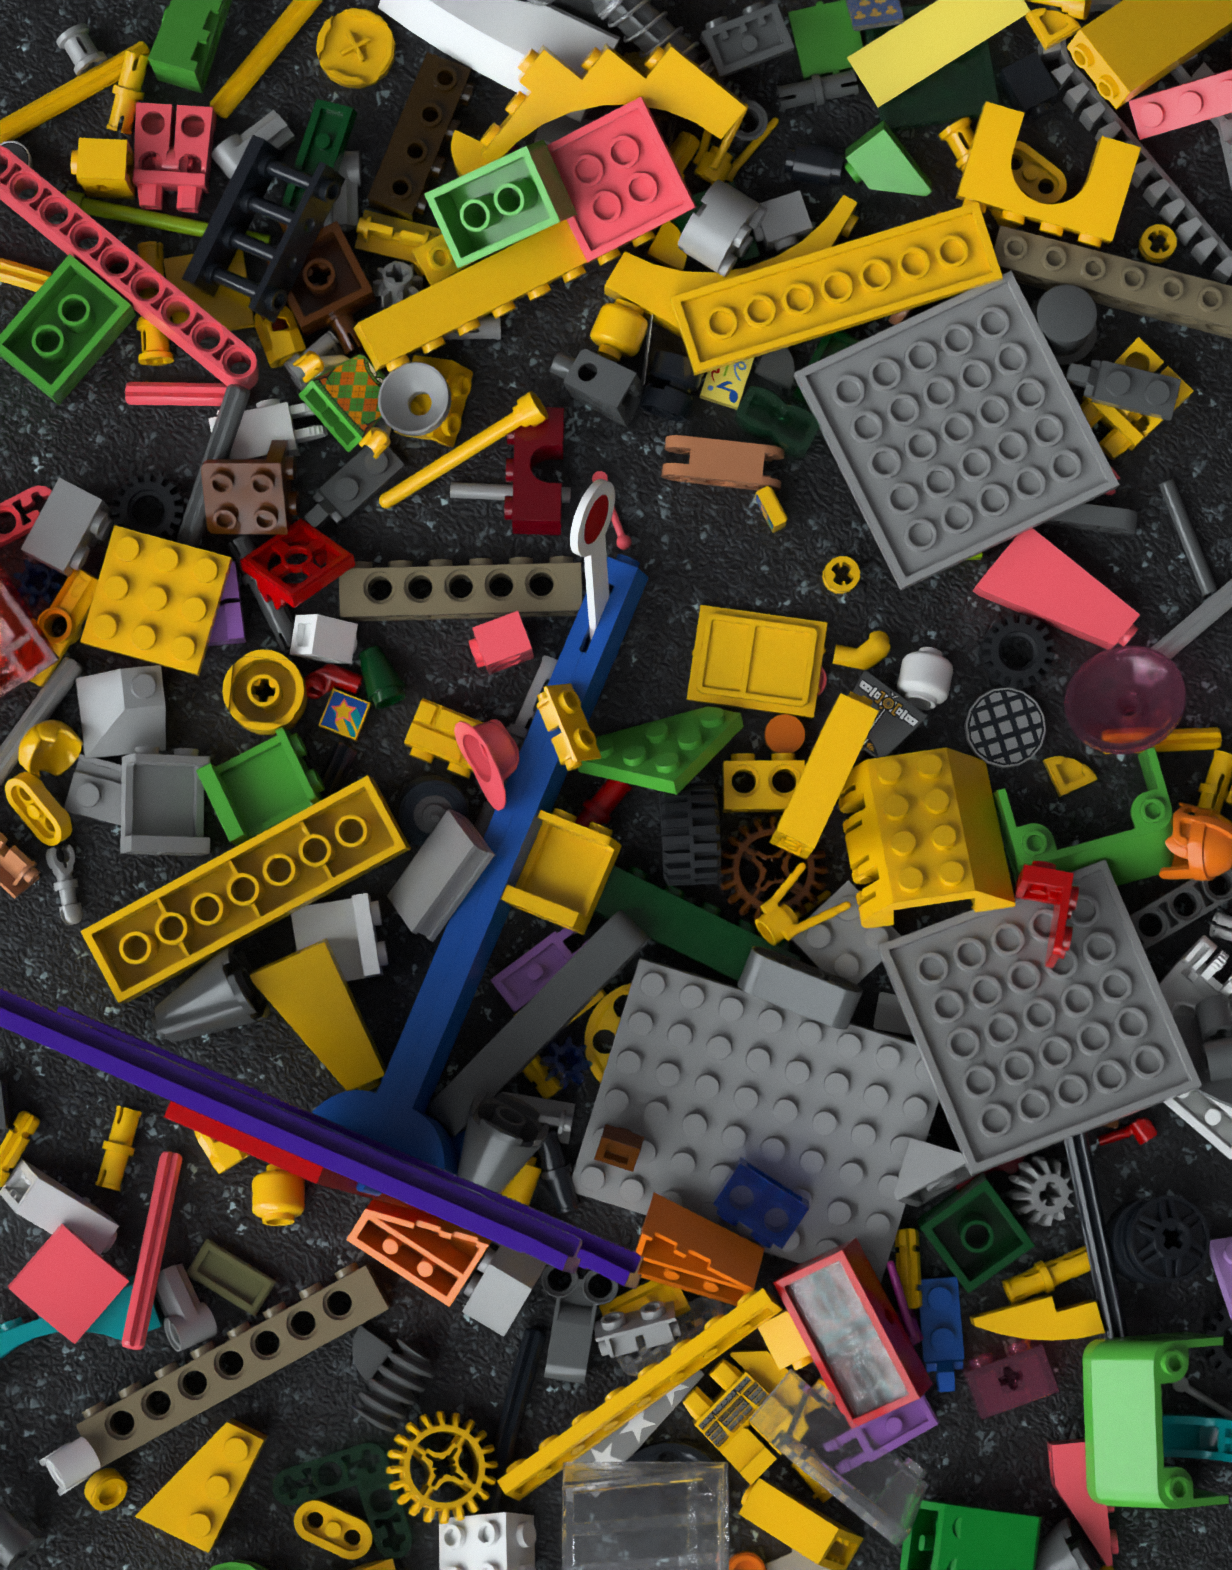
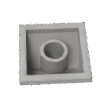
M910 1138L893 1194L897 1201L919 1207L978 1174L970 1176L962 1153Z

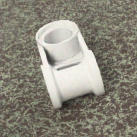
M79 1437L73 1442L69 1441L39 1460L40 1465L47 1467L52 1478L59 1486L57 1490L59 1496L91 1477V1474L101 1467L94 1449L83 1437Z

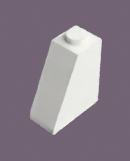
M23 1159L19 1161L0 1190V1195L16 1214L50 1234H53L63 1223L91 1245L99 1255L102 1252L106 1253L116 1240V1230L119 1225L108 1214Z

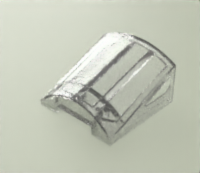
M564 1462L562 1478V1570H729L728 1462Z

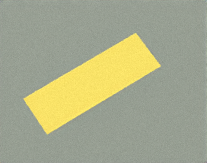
M937 0L902 24H899L853 53L847 59L879 108L1025 16L1031 10L1024 0Z

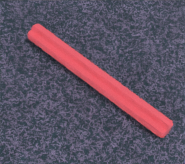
M163 1151L159 1157L121 1342L122 1346L127 1349L142 1350L146 1342L183 1160L182 1155L175 1152Z

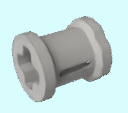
M85 23L77 24L67 29L56 40L59 48L65 49L75 65L73 70L77 76L107 60L104 52L98 51L88 35L90 30Z

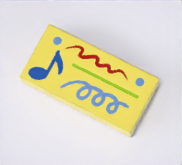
M755 357L708 371L700 398L738 410Z

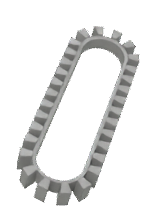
M1092 0L1089 13L1108 11L1121 1ZM1051 6L1049 9L1061 12L1054 6ZM1066 39L1046 51L1039 42L1037 50L1043 63L1059 59L1061 67L1050 73L1059 92L1070 79L1076 85L1066 92L1063 99L1064 103L1074 113L1087 98L1092 106L1082 111L1079 121L1089 132L1101 118L1108 124L1098 130L1095 136L1097 142L1102 136L1114 140L1118 136L1125 143L1141 147L1138 156L1140 163L1135 166L1131 183L1138 189L1149 174L1154 178L1156 182L1148 186L1142 196L1152 208H1154L1165 193L1170 197L1172 202L1163 206L1158 215L1168 227H1170L1181 212L1189 221L1179 225L1175 235L1186 246L1198 231L1205 240L1196 244L1190 253L1202 265L1209 255L1215 251L1223 261L1210 276L1219 283L1225 284L1232 273V251L1072 62L1067 52ZM1198 54L1170 72L1179 84L1214 73L1205 62H1203L1192 77L1186 72L1185 69L1194 65L1199 56ZM1232 113L1209 120L1218 129L1217 125L1219 122L1232 120Z

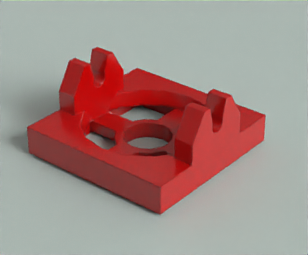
M302 518L290 525L288 535L277 534L240 560L242 570L257 581L258 589L267 603L272 600L277 610L285 606L286 603L293 608L297 607L355 566L354 555ZM276 554L281 556V563L268 571L270 560ZM294 554H304L308 557L305 562L297 565L286 562ZM313 557H315L317 563H318L320 566H321L322 564H324L325 562H326V566H324V567L321 569L320 567H318L317 565H315V564L313 563V562H314V561H313ZM303 572L309 577L303 582L296 584L285 583L281 580L289 573Z

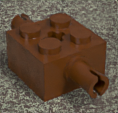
M335 221L321 228L290 290L287 303L304 337L327 326H331L344 350L345 356L349 357L356 354L350 338H353L359 352L364 350L354 330L357 323L353 314L376 302V299L338 222ZM278 222L283 233H285L288 226ZM321 273L327 279V283L320 286V284L316 283L314 276Z

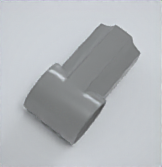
M274 110L241 135L237 133L222 141L211 153V157L230 180L252 135L265 139L280 151L295 140V136L288 125Z
M345 151L338 173L345 178V181L341 187L338 199L333 203L324 222V227L337 221L342 232H350L357 229L359 221L358 187H361L360 151Z
M183 1264L173 1265L160 1271L155 1296L165 1316L163 1324L167 1339L174 1350L179 1352L216 1336L217 1326L214 1316L209 1307L204 1302L199 1301Z

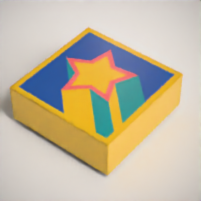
M768 485L756 491L755 500L772 533L785 528L788 518L772 487Z
M333 688L318 726L357 741L371 703Z

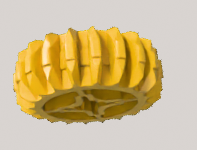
M443 1411L435 1413L434 1425H432L427 1414L419 1416L421 1430L412 1422L407 1423L405 1429L411 1437L408 1439L398 1434L394 1438V1441L403 1447L402 1451L389 1450L387 1454L391 1459L399 1460L398 1466L386 1467L387 1474L399 1473L400 1478L399 1481L390 1483L389 1489L397 1490L403 1487L405 1493L398 1497L397 1503L403 1505L412 1499L414 1503L409 1508L408 1513L411 1516H416L422 1507L425 1508L423 1521L427 1523L432 1522L435 1511H438L440 1524H447L449 1522L450 1510L457 1521L464 1520L465 1513L462 1506L464 1505L471 1513H476L479 1508L473 1497L476 1496L484 1501L490 1497L487 1491L480 1488L482 1483L487 1485H495L496 1483L494 1477L485 1475V1469H495L498 1467L496 1461L485 1462L484 1458L485 1454L492 1453L495 1450L494 1446L480 1447L479 1442L485 1439L487 1433L482 1430L472 1436L470 1432L475 1424L472 1419L467 1420L462 1428L458 1427L460 1422L459 1413H452L448 1424H445ZM433 1433H444L454 1436L450 1444H447L440 1453H436L429 1448L425 1449L418 1444L422 1439ZM463 1445L467 1447L472 1457V1479L468 1478V1475L459 1466V1456L463 1451ZM411 1456H414L416 1461L425 1470V1478L420 1490L416 1488L411 1478ZM449 1456L447 1460L450 1465L446 1467H451L450 1474L452 1476L444 1474L435 1479L434 1470L437 1468H433L432 1459L440 1461ZM444 1482L450 1483L455 1487L458 1486L465 1491L461 1496L450 1502L443 1503L429 1499L433 1492L437 1491Z

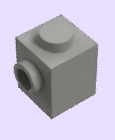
M800 190L760 203L768 211L756 230L752 228L755 242L762 241L765 251L776 249L777 253H782L798 244L799 240L805 239L812 232L813 226Z

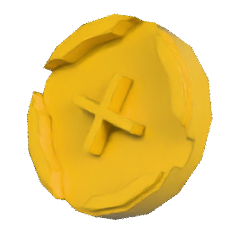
M359 8L343 10L342 13L326 20L318 33L316 45L320 66L330 80L343 87L356 89L375 85L384 78L394 63L396 50L392 31L383 18L368 9Z

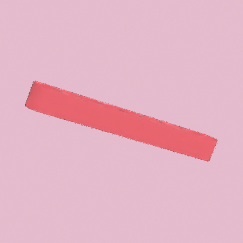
M0 145V164L7 166V169L0 174V200L67 255H72L131 304L136 312L226 386L238 384L250 390L256 385L259 378L258 363L255 353L249 346L9 149ZM26 189L38 191L30 199L18 197ZM61 213L68 216L60 224L48 222L54 214ZM87 238L98 240L97 244L90 249H83L78 246L81 241ZM116 263L128 265V268L120 274H113L108 271ZM151 287L159 291L155 297L150 299H144L139 296L140 292L145 288ZM178 312L189 315V318L181 324H174L169 321L170 317ZM208 337H214L220 341L212 349H204L199 345L203 339ZM238 362H245L250 366L249 370L243 374H234L230 371V368Z

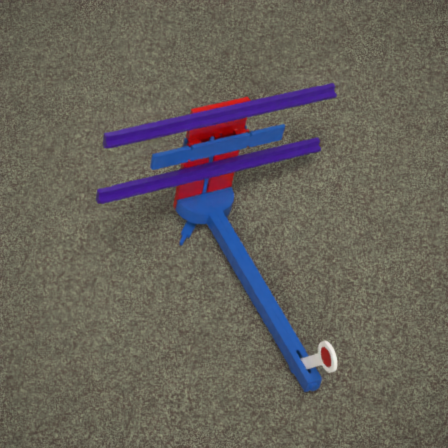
M598 479L589 486L577 507L573 519L570 546L574 554L584 557L587 592L547 685L571 683L580 699L581 708L587 723L617 657L620 645L649 578L638 568L640 564L638 561L622 554H617L616 559L607 556L605 534L614 510L615 489L611 482L603 479ZM538 709L519 752L517 769L509 776L505 785V808L500 811L495 809L483 838L495 856L449 919L377 1093L365 1090L345 1091L325 1100L310 1113L307 1110L305 1111V1109L296 1107V1105L287 1103L249 1085L247 1086V1084L238 1082V1080L229 1078L205 1066L198 1065V1063L150 1044L124 1031L115 1029L75 1010L59 1006L56 1012L0 987V1027L170 1100L164 1117L315 1184L435 1215L517 1252L529 1254L564 1272L575 1274L579 1266L586 1270L590 1269L625 1287L633 1289L637 1288L642 1276L638 1271L644 1257L635 1251L621 1247V1245H616V1243L602 1239V1237H597V1235L588 1233L586 1230L583 1231V1229L563 1220L554 1218L549 1214L540 1212V1210L526 1206V1204L512 1200V1198L457 1176V1165L460 1162L465 1131L458 1133L456 1137H450L437 1120L425 1113L511 909L509 904L501 900L507 884L513 887L516 886L542 825V821L537 818L540 810L551 813L568 772L565 765H560L558 755L551 741L553 737L562 732L560 728L548 732Z

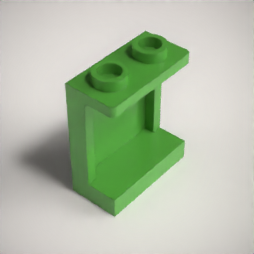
M281 727L275 730L277 736L217 767L209 763L196 770L229 842L238 846L323 800L320 792L325 790L324 784L314 768L308 769L303 759V756L307 755L308 752L297 732L292 735L287 729Z

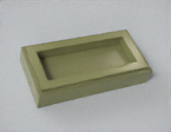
M209 1238L206 1239L186 1272L194 1280L253 1316L257 1315L277 1282L274 1278Z

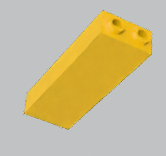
M1122 0L1081 28L1068 44L1067 49L1071 52L1074 62L1080 68H1083L1094 81L1101 96L1109 100L1115 109H1118L1231 31L1232 0Z

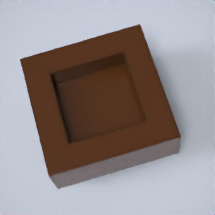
M605 1124L594 1159L633 1172L645 1137L635 1134L626 1128H617Z

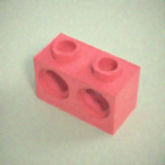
M518 611L472 627L475 638L468 640L477 668L486 666L489 675L534 659L532 646Z

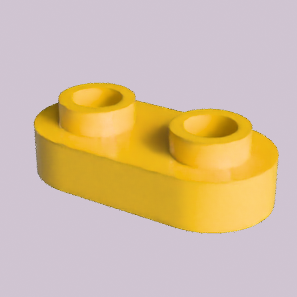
M1016 141L1012 158L1019 160L1021 164L1019 169L1012 170L1016 184L1026 196L1037 202L1058 204L1067 188L1065 175L1029 145L1022 141ZM1040 183H1048L1052 187V192L1043 194L1039 191L1038 185Z
M21 772L6 782L5 795L9 804L42 843L48 846H55L71 835L72 824L68 812L61 807L39 778L32 773Z
M308 1500L295 1513L294 1526L301 1538L342 1558L350 1560L361 1558L369 1551L372 1545L373 1531L364 1519L324 1500ZM313 1512L320 1513L323 1517V1524L319 1527L310 1525L308 1521L309 1514ZM348 1530H356L360 1534V1541L357 1544H350L346 1541L345 1534Z

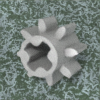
M393 261L386 265L385 268L379 267L377 269V280L373 281L374 296H381L383 308L390 307L423 290L422 276H414V265H408L404 262Z

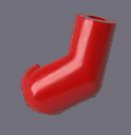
M326 664L310 672L305 677L307 697L317 699L337 687L357 694L362 684L363 676L335 664Z

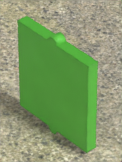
M845 0L826 4L818 1L816 6L788 12L803 80L810 79V75L819 74L820 77L853 69L847 57L863 48L860 31H854L852 28Z

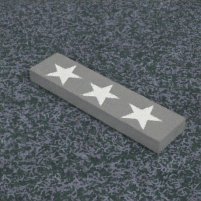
M671 1350L667 1353V1355H666L661 1361H663L664 1359H666L668 1356L671 1355ZM701 1370L693 1374L566 1466L565 1470L596 1497L615 1476L624 1462L640 1448L705 1374Z

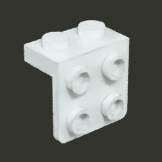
M368 893L351 895L352 898L308 905L291 914L297 951L327 938L346 981L383 975L382 966L388 965V956L385 941L378 942L375 927L382 925L379 902H371V896Z
M501 1512L465 1516V1519L461 1521L450 1517L447 1524L439 1523V1570H536L534 1515Z

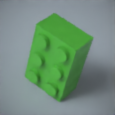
M544 139L518 149L424 194L457 268L463 267L577 215Z
M69 254L0 334V357L60 405L137 314L131 304Z

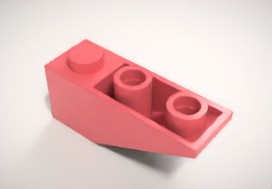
M1085 1438L1048 1441L1047 1449L1051 1484L1100 1560L1106 1566H1113L1112 1555L1118 1554L1119 1548L1116 1529H1109L1108 1513H1114V1507L1098 1504L1088 1494L1086 1486Z

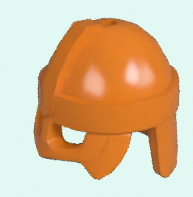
M1180 802L1179 805L1181 807L1173 813V834L1165 840L1167 848L1175 855L1171 867L1161 868L1159 876L1162 879L1169 880L1194 879L1197 881H1211L1216 876L1232 868V822L1221 815L1218 810L1200 808ZM1193 812L1195 815H1189L1188 813Z

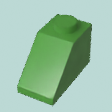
M884 120L845 149V158L848 162L844 166L856 183L863 180L871 190L927 196L932 192L931 181Z

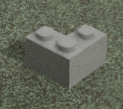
M58 478L21 550L31 558L70 577L74 569L79 571L89 555V549L86 548L87 544L95 547L98 540L104 541L107 538L114 523L110 518L112 515L111 510L102 499Z
M493 1241L499 1248L497 1252L489 1248L477 1270L484 1274L482 1276L475 1272L463 1293L470 1298L462 1312L504 1337L547 1263L529 1254H522Z

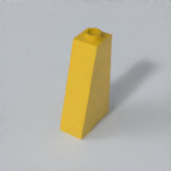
M327 938L251 972L250 978L254 985L346 1091L356 1088L369 1091L381 1084L380 1078L384 1076L387 1069Z

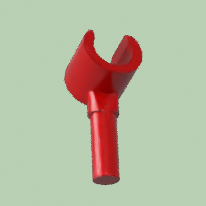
M1141 1117L1120 1130L1097 1136L1100 1146L1125 1139L1133 1134L1139 1145L1155 1137L1157 1131L1148 1118Z

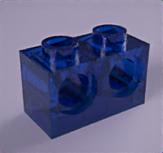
M742 1157L738 1159L713 1199V1205L718 1207L716 1211L718 1216L734 1226L741 1222L753 1231L750 1235L768 1248L775 1244L783 1249L809 1210V1201ZM737 1186H746L751 1189L754 1196L750 1202L738 1204L732 1200L730 1192ZM779 1208L786 1212L788 1219L781 1226H772L766 1222L765 1214L770 1209Z

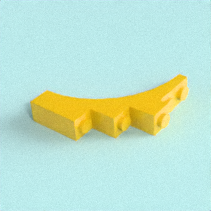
M670 42L667 43L664 49L658 45L650 53L643 64L648 68L644 73L607 43L601 50L594 47L580 65L585 69L581 75L542 45L538 52L531 48L517 66L522 71L518 76V80L528 91L523 94L519 90L506 106L505 110L509 115L499 126L494 122L482 136L480 142L484 146L481 149V156L491 163L503 157L518 141L541 125L570 112L602 105H626L639 97H644L649 108L665 110L693 121L719 139L724 137L747 107L742 100Z
M843 195L828 217L803 241L774 258L746 268L731 270L726 277L716 272L681 271L655 265L624 251L604 285V294L614 300L621 299L637 305L644 310L643 316L647 319L653 314L652 322L682 338L670 301L671 296L835 246L841 235L848 238L856 226L859 217L854 215L858 202Z

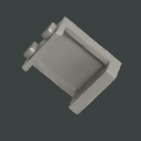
M135 747V753L122 757L120 854L202 856L210 854V837H203L204 787L196 772L197 769L210 763L209 756H198L199 750L192 748L174 749V755L159 754L158 747Z

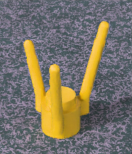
M744 103L747 108L725 134L719 148L712 146L708 152L712 133L704 129L699 151L693 161L697 165L694 174L710 184H713L718 179L723 182L725 180L732 182L738 170L778 125L779 119L777 117L772 118L767 124L763 135L752 140L731 164L733 156L727 150L748 110V104Z
M800 863L774 895L760 906L764 914L755 920V924L763 938L769 944L775 946L784 938L789 941L800 932L848 910L851 907V903L845 901L798 923V919L802 917L799 911L795 910L793 912L786 904H782L779 907L778 903L805 870L806 865ZM826 890L816 896L819 899L816 905L809 901L805 903L804 906L807 909V913L831 896V892Z

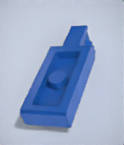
M956 1276L921 1279V1285H918V1290L922 1291V1306L918 1308L920 1330L924 1337L921 1341L922 1361L925 1362L926 1372L936 1371L937 1391L953 1392L955 1391L954 1370L963 1369L964 1359L958 1279Z

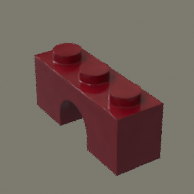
M545 407L548 419L535 427L531 425L526 428L520 426L507 434V444L514 445V458H506V482H513V496H505L504 520H512L513 534L561 535L562 483L540 481L533 475L532 470L538 463L544 460H563L564 408Z

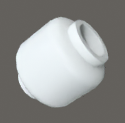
M921 647L919 651L907 654L903 658L897 682L898 692L917 709H934L936 705L943 703L949 695L953 666L948 659L942 657L943 654L940 650L932 647Z

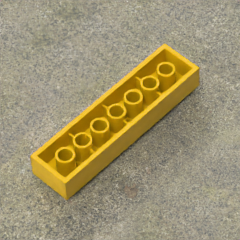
M367 775L80 932L117 1002L128 1003L215 956L222 949L241 942L409 851L411 847L374 778Z

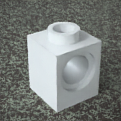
M319 614L296 615L290 655L328 664H352L353 654L357 647L356 633L358 624Z

